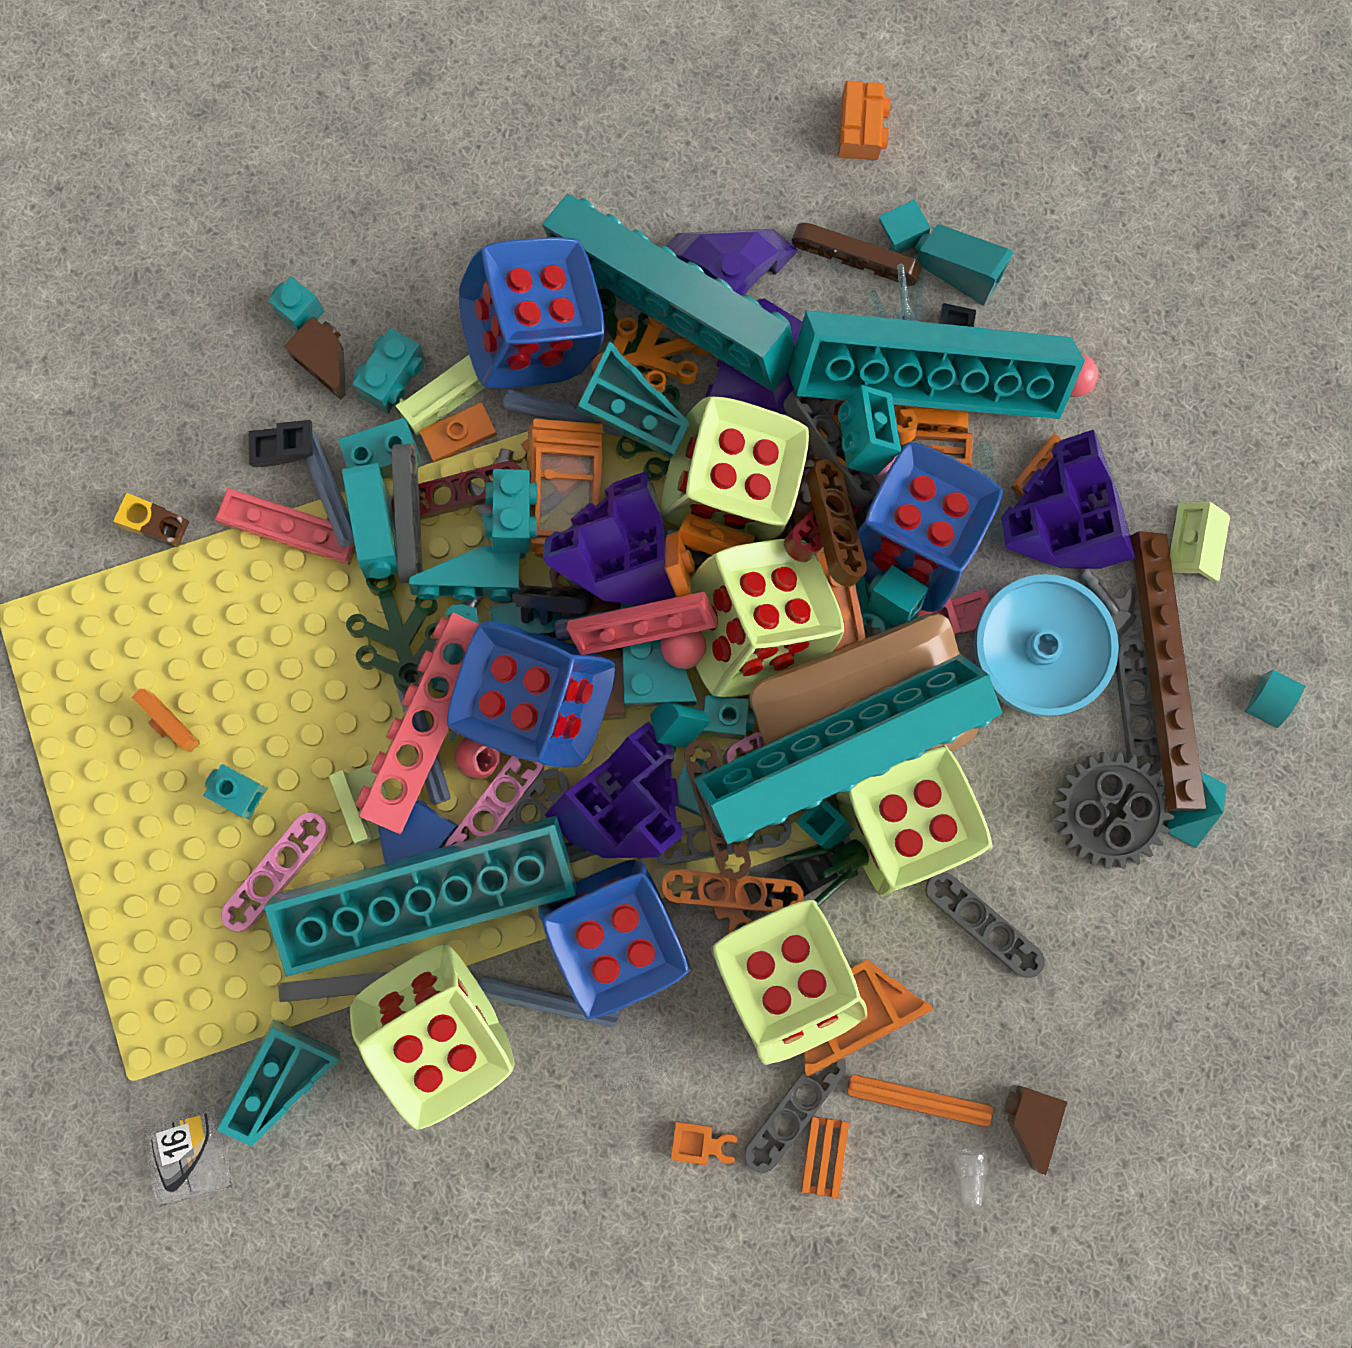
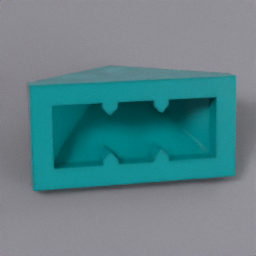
M1202 771L1201 776L1206 809L1200 811H1172L1174 819L1168 820L1166 827L1171 830L1168 834L1194 848H1197L1223 814L1227 788L1225 783Z

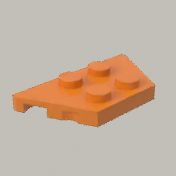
M868 959L850 968L860 997L866 1004L867 1017L845 1033L805 1051L804 1065L806 1076H811L932 1012V1006L911 993L896 979L886 975L882 969Z

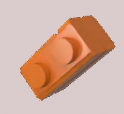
M848 80L844 83L841 103L839 158L878 160L881 149H887L889 128H883V118L889 117L890 97H884L885 85L883 83H863V81Z

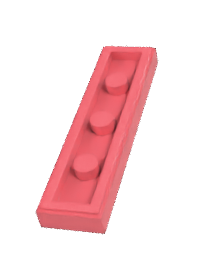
M227 488L215 521L219 524L349 566L355 552V545H350L346 548L339 545L329 520Z
M704 591L569 620L566 630L580 655H587L716 628L718 618Z

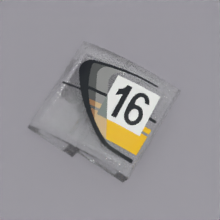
M216 1107L143 1127L148 1168L157 1206L162 1207L233 1187L229 1153L224 1147L223 1133L217 1131L221 1115Z

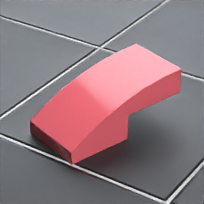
M986 589L953 600L949 598L944 607L936 612L950 621L954 636L976 630L979 617L989 602ZM923 610L918 611L919 616L932 613Z

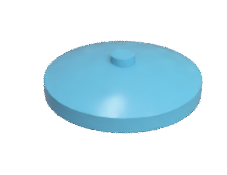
M1057 575L1028 576L1004 587L988 602L982 611L974 635L976 664L989 674L997 698L1009 707L1032 716H1062L1085 707L1095 700L1106 688L1114 674L1118 660L1119 645L1116 627L1103 602L1082 584Z

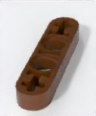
M799 223L791 240L794 247L830 260L832 257L843 260L842 264L864 270V268L873 270L875 275L907 286H913L917 283L922 269L920 262L909 256L810 223Z
M821 459L816 462L806 475L808 489L828 571L835 582L845 587H851L866 573V561L843 473L834 462ZM826 501L833 504L838 509L839 513L831 510L829 506L826 504ZM833 531H836L839 534H841L846 540V543H843L839 539H837Z
M695 740L685 750V766L718 870L725 878L737 880L744 877L751 866L750 855L745 840L740 841V846L732 847L737 858L743 857L744 863L739 866L740 872L734 874L731 868L725 869L723 863L728 861L729 856L726 848L719 852L717 844L722 845L727 844L724 838L717 837L712 831L713 821L709 817L694 782V774H702L699 763H692L690 757L695 755L696 748L701 747L704 753L709 752L711 754V757L706 759L708 772L714 768L721 767L717 751L710 742Z

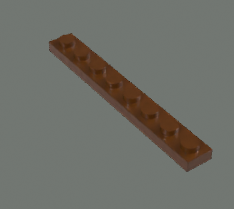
M1138 531L1130 536L1135 557L1133 561L1167 810L1200 811L1206 809L1168 537L1167 534Z

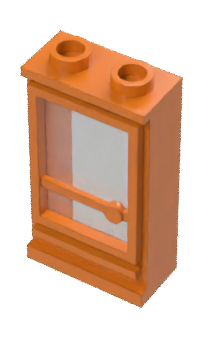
M546 419L532 420L528 428L527 470H530V483H537V505H530L529 517H537V538H529V552H535L536 557H544L545 540L554 532H562L569 529L573 525L570 519L588 503H593L596 506L601 502L603 424Z

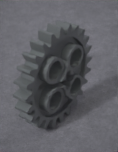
M1100 752L1099 763L1092 756H1087V768L1075 763L1073 766L1077 775L1075 777L1068 774L1063 775L1064 779L1069 783L1068 787L1056 788L1059 793L1064 795L1063 800L1053 801V805L1062 808V813L1053 816V819L1064 821L1065 824L1057 832L1060 835L1069 834L1071 836L1065 843L1066 847L1071 848L1079 845L1076 852L1077 857L1082 858L1090 853L1089 863L1092 865H1096L1101 857L1103 866L1107 869L1111 868L1114 859L1119 868L1122 869L1126 868L1127 858L1134 864L1139 865V853L1142 852L1144 855L1152 857L1153 853L1149 846L1151 844L1164 845L1157 835L1159 832L1170 833L1171 830L1162 825L1163 820L1174 819V815L1164 812V807L1167 806L1166 799L1162 798V794L1165 793L1164 785H1156L1161 774L1155 772L1148 775L1147 772L1151 765L1149 762H1144L1136 767L1137 756L1130 755L1125 763L1122 752H1115L1112 761L1107 752ZM1112 775L1116 779L1117 787L1112 794L1106 795L1101 789V781L1105 776ZM1131 783L1133 785L1132 790L1119 802L1126 790V786ZM1141 796L1145 800L1146 809L1143 814L1135 816L1131 811V803L1133 799ZM1108 803L1117 804L1116 809L1120 812L1118 817H1108L1110 813L1106 808ZM1091 804L1096 811L1095 818L1092 822L1084 824L1079 817V812L1084 805ZM1108 817L1099 835L1095 837L1093 831ZM1120 825L1124 829L1125 838L1121 844L1113 845L1110 842L1109 833L1113 827Z

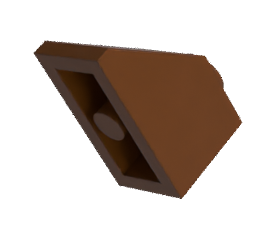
M312 316L284 347L294 361L342 400L346 393L344 349L338 339L341 335L327 321L321 324Z
M1018 1085L1016 1092L1012 1090L1009 1092L1004 1110L1006 1113H1009L1007 1121L1031 1168L1038 1173L1046 1175L1067 1101Z

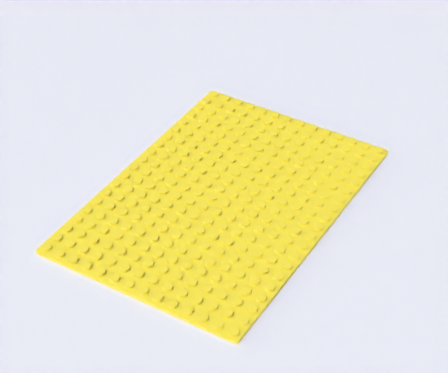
M528 431L418 467V484L493 465L496 458H498L501 448L513 451L512 462L517 463L523 470H527V453L521 444L528 439ZM602 433L601 501L607 497L604 492L606 488L613 482L642 473L645 464L650 458L658 457L663 461H668L671 458L658 452L636 453L630 459H624L616 451V446L622 437ZM622 443V448L625 451H633V446L630 443ZM577 457L589 472V457ZM655 464L649 465L652 473L658 474L661 472L659 466ZM663 475L657 481L651 480L655 488L660 510L666 475ZM393 476L384 479L391 499L394 495ZM541 477L540 499H543L558 490L550 481ZM480 478L471 480L480 488L485 487L484 480ZM585 481L565 498L563 497L561 502L550 513L540 518V530L565 531L573 525L570 519L589 503V481ZM447 487L439 488L434 494V501L438 505L446 504L451 498L450 488ZM346 491L340 494L349 513ZM321 499L292 508L329 520ZM426 499L419 501V503L422 502L426 505V509L429 508ZM478 505L420 520L423 571L483 545L492 546L488 538H485L482 515L475 510ZM664 519L667 530L677 531L679 526ZM231 528L180 545L178 548H170L0 604L1 632L126 1075L131 1081H137L264 1037L273 1019L292 1027L350 1007L352 1001L357 996L347 995L279 1002L278 983L389 972L420 953L442 944H448L465 965L468 966L547 938L543 922L538 916L537 906L286 977L266 912L250 930L244 932L232 931L226 928L222 922L221 912L227 901L294 821L304 813L311 812L324 817L329 825V835L283 892L385 864L380 839L362 846L354 844L329 775L341 770L350 773L373 764L379 751L386 754L392 741L386 738L389 728L395 717L402 719L404 714L393 676L375 668L371 670L363 669L356 660L357 650L365 645L374 647L379 655L399 663L396 651L367 637L354 638L346 627V622L350 616L361 614L366 617L368 622L389 631L379 596L372 594L367 586L366 579L357 560L356 549L349 566ZM535 552L526 553V559H520L519 562L520 580L525 586L552 587L549 578L551 567L546 565L543 558L536 557ZM396 573L394 576L397 583L393 595L404 626L415 607L417 595H411L409 583L402 584L398 573ZM560 574L558 576L557 582L560 585L571 586L566 581L564 575ZM381 580L378 582L377 587L383 588L387 586L388 581ZM439 596L436 599L438 603L437 611L433 615L426 617L410 645L413 658L426 639V628L430 624L438 623L441 616L447 619L448 616L445 614L448 608L455 604H463L465 601L455 600L453 596ZM489 597L481 599L480 604L476 607L479 624L485 621H492L490 606L509 602H493ZM425 600L421 603L420 607L428 608L432 605V601ZM356 622L352 629L360 630L363 628L364 623ZM432 633L431 636H430V638H431V639H434V640H437V638L432 637V635H433V633ZM556 634L549 635V637L558 639ZM572 639L561 640L575 645ZM365 654L362 657V661H371L374 657V654ZM696 666L685 670L696 696L697 704L684 706L704 711L705 697L712 694L706 688ZM413 674L416 681L418 679V675ZM429 681L427 689L432 697L440 698L445 695V693L432 689L434 682ZM145 688L154 693L199 740L200 744L192 752L180 748L168 734L163 738L149 725L148 722L152 718L132 698L139 689ZM750 694L732 697L749 699L748 709H752L750 704ZM657 706L625 707L626 719L602 720L595 742L581 765L577 767H551L544 765L543 771L548 769L561 771L568 778L570 789L605 762L633 732L648 721L653 726L650 714ZM424 710L430 727L432 724V717L429 712ZM755 716L753 731H746L745 738L759 731ZM449 728L438 751V757L449 789L450 799L440 804H433L430 801L424 782L417 800H424L431 809L459 826L511 758V755L501 752L500 763L494 773L487 778L471 779L459 770L455 762L456 749L460 741L465 737L457 733L454 741L449 740L452 729ZM702 732L695 739L708 741L714 746L721 766L724 765L723 755L725 751L740 741V739L702 736ZM410 744L402 745L396 753L398 762L403 765L413 763L417 757L414 746ZM677 746L674 753V761L671 763L672 778H675L676 781H678L685 765L684 753L686 748ZM701 747L696 748L695 755L690 757V760L695 762L696 758H700L706 761L707 758L711 757V754L709 752L704 753ZM753 748V749L750 750L749 752H747V753H745V754H742V755H740V754L737 752V750H736L735 752H736V755H737V756H736L735 758H733L732 760H736V759H738V758H740V757H742V756H744V755H746V754H748V753H750V752H753V751H755V750H754V748ZM520 759L522 768L517 775L512 769L507 775L515 778L523 787L527 781L523 780L521 776L527 769L532 771L536 769L537 766L534 761ZM221 764L240 772L268 788L250 820L203 796L207 789L205 788V782L209 774L214 769H219ZM556 777L554 780L547 778L544 781V784L547 786L544 794L540 796L536 791L532 798L541 801L548 809L552 803L545 799L552 791L557 794L561 791L562 788L558 784L561 778ZM391 778L383 782L389 799L395 798L400 794L402 785L399 780ZM508 782L500 784L496 790L497 799L505 803L512 801L516 796L515 786ZM534 804L526 805L521 811V819L525 824L538 821L541 817L539 807ZM678 806L675 807L677 822H681L682 828L704 825L702 817ZM488 811L478 813L474 819L475 828L480 832L490 830L494 825L493 815ZM806 811L795 812L788 816L787 819L791 825V835L783 845L749 852L751 859L750 868L817 844L796 823ZM316 821L313 824L306 822L303 826L307 830L306 834L301 840L293 836L291 841L297 843L306 851L309 846L302 842L309 835L318 836L319 831L316 829V826L319 822ZM770 825L767 829L755 831V844H762L760 840L762 835L770 834L773 840H779L780 833L785 832L784 826ZM468 827L463 832V834L469 836L467 840L478 838ZM707 832L697 833L693 838V846L699 852L705 853L712 849ZM683 834L681 837L682 843L673 844L664 852L665 858H671L674 850L683 848V856L691 855L687 846L688 834ZM563 836L564 842L568 843L569 841ZM732 842L733 845L740 846L739 842ZM291 847L280 851L278 855L279 864L284 868L292 867L297 861L296 851ZM735 854L728 855V861L723 863L725 869L731 868L734 873L739 872V866L744 863L743 857L737 858ZM593 855L572 862L571 866L577 882L613 865L637 858H602L598 855ZM643 858L645 867L652 877L661 898H664L661 889L662 880L672 870L720 873L715 858L672 865L661 864L655 858ZM262 876L256 880L254 889L257 895L265 897L272 892L273 881L270 877ZM675 876L674 882L667 883V889L673 890V894L698 886L701 878L692 877L694 884L690 885L682 883V877ZM245 893L243 898L249 900V902L242 909H233L232 912L235 914L233 922L240 921L245 923L248 919L244 915L250 905H255L258 909L261 903L252 900Z

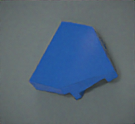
M416 800L401 834L378 825L385 864L442 848L458 825L431 809L424 800Z

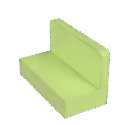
M1212 502L1178 503L1170 549L1173 573H1200L1211 581H1219L1230 519L1226 512Z
M373 764L350 773L341 770L329 775L353 842L359 846L380 839L378 825L359 817L360 807L355 806L363 786L371 787L376 776L375 773L371 772ZM383 783L381 786V794L384 797L389 798Z

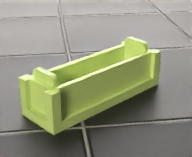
M468 355L405 401L400 398V403L396 405V408L401 413L400 416L406 418L411 430L417 437L420 435L419 430L435 424L485 387L479 382L473 369L470 355Z

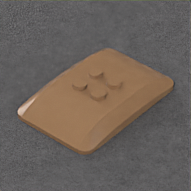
M938 613L926 614L756 683L751 689L750 704L764 746L959 655L950 621ZM972 728L958 735L955 741L944 745L952 752L971 742L977 735L978 729ZM938 744V745H936V746H934V747H932V748H930V749H928V750H931V749H934V748H939V747H941L942 745ZM837 793L824 799L828 803L837 800ZM801 809L797 812L806 811L807 809Z

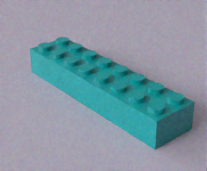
M567 193L542 223L547 237H563L580 241L588 256L595 283L601 288L609 290L616 297L772 392L788 373L795 349V342L792 337L789 321L780 313L773 312L771 314L761 308V305L753 297L739 295L724 280L720 278L714 280L705 275L704 271L697 264L683 262L668 247L664 245L656 246L641 231L627 229L615 216L609 213L605 216L597 211L591 202L584 198L578 200Z
M806 310L788 373L796 396L848 400L860 385L891 393L893 405L1061 419L1085 359L1072 337Z
M959 654L695 778L694 782L709 817L727 844L734 841L740 842L750 838L755 831L767 825L772 826L784 822L789 815L801 809H811L818 806L824 798L835 793H844L852 790L862 780L881 776L887 773L892 766L900 762L915 760L921 757L926 750L938 744L951 743L958 738V735L972 728L985 727L991 723L993 718L1003 713L989 674Z
M556 815L275 894L265 904L264 909L286 977L573 897L576 896L577 883Z

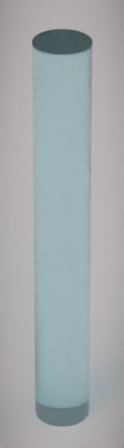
M990 440L980 441L977 444L981 473L997 484L992 443ZM998 506L988 527L990 544L1004 542L1000 506Z

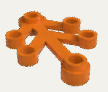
M648 316V327L636 352L623 356L628 342L634 340L637 336L638 325L632 318L625 317L620 319L617 323V336L613 345L632 366H643L653 370L648 372L647 375L642 373V376L657 391L662 393L665 390V375L674 377L685 385L696 381L698 367L694 362L684 360L677 364L663 358L689 350L698 356H708L710 353L684 337L655 346L661 331H664L667 327ZM623 328H630L631 331H624ZM604 353L594 358L592 362L593 374ZM687 370L690 371L692 374L687 375L684 374L682 371ZM655 380L660 382L661 384L654 385L651 383V381Z

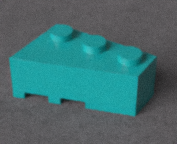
M609 342L576 411L668 458H672L690 422Z
M621 603L622 608L637 606ZM661 639L623 647L625 707L658 706L664 702L683 706L697 704V699L686 670L674 668L665 661L661 653Z
M273 1019L220 1117L217 1131L252 1147L303 1094H306L314 1086V1083L340 1061V1051Z

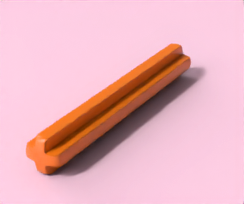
M856 1074L851 1075L848 1082V1095L859 1099L983 1127H989L993 1118V1107L984 1103Z

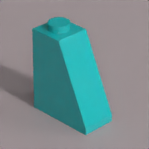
M937 224L931 234L924 233L915 247V250L919 252L916 260L920 262L922 268L983 306L1001 281L1014 254L1008 248L941 224Z
M375 463L342 469L357 560L365 579H382L390 574L398 573L394 512L391 507L392 499L379 464Z

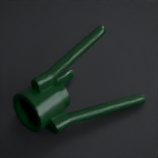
M853 839L847 843L841 841L829 849L817 847L785 855L783 861L791 862L830 852L834 853L830 857L832 866L824 870L822 874L824 877H829L836 872L842 875L814 899L819 907L848 880L857 876L858 869L868 864V852L859 840Z

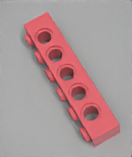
M453 612L449 614L447 619L442 616L439 619L432 637L438 639L432 652L427 650L424 652L417 668L418 671L422 672L417 686L409 685L401 703L407 706L402 719L394 718L386 735V738L392 740L385 754L379 751L373 763L371 772L375 773L376 776L371 787L364 785L357 798L355 806L360 807L359 817L398 834L402 833L448 732L447 715L454 685L468 644L480 624ZM450 643L457 644L462 650V659L455 665L447 663L443 658V650ZM437 676L443 678L447 683V691L440 698L432 697L427 689L429 681ZM421 710H426L432 717V724L426 731H417L412 725L414 714ZM405 744L413 745L417 751L415 761L409 765L400 764L396 757L398 749ZM394 778L401 782L402 790L397 797L389 799L381 794V786L387 779Z

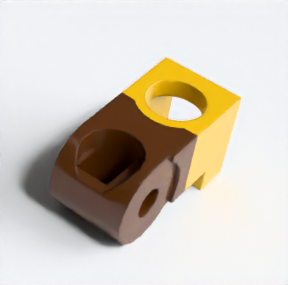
M126 493L113 521L120 529L134 532L177 548L189 525L187 519L167 511L164 507Z

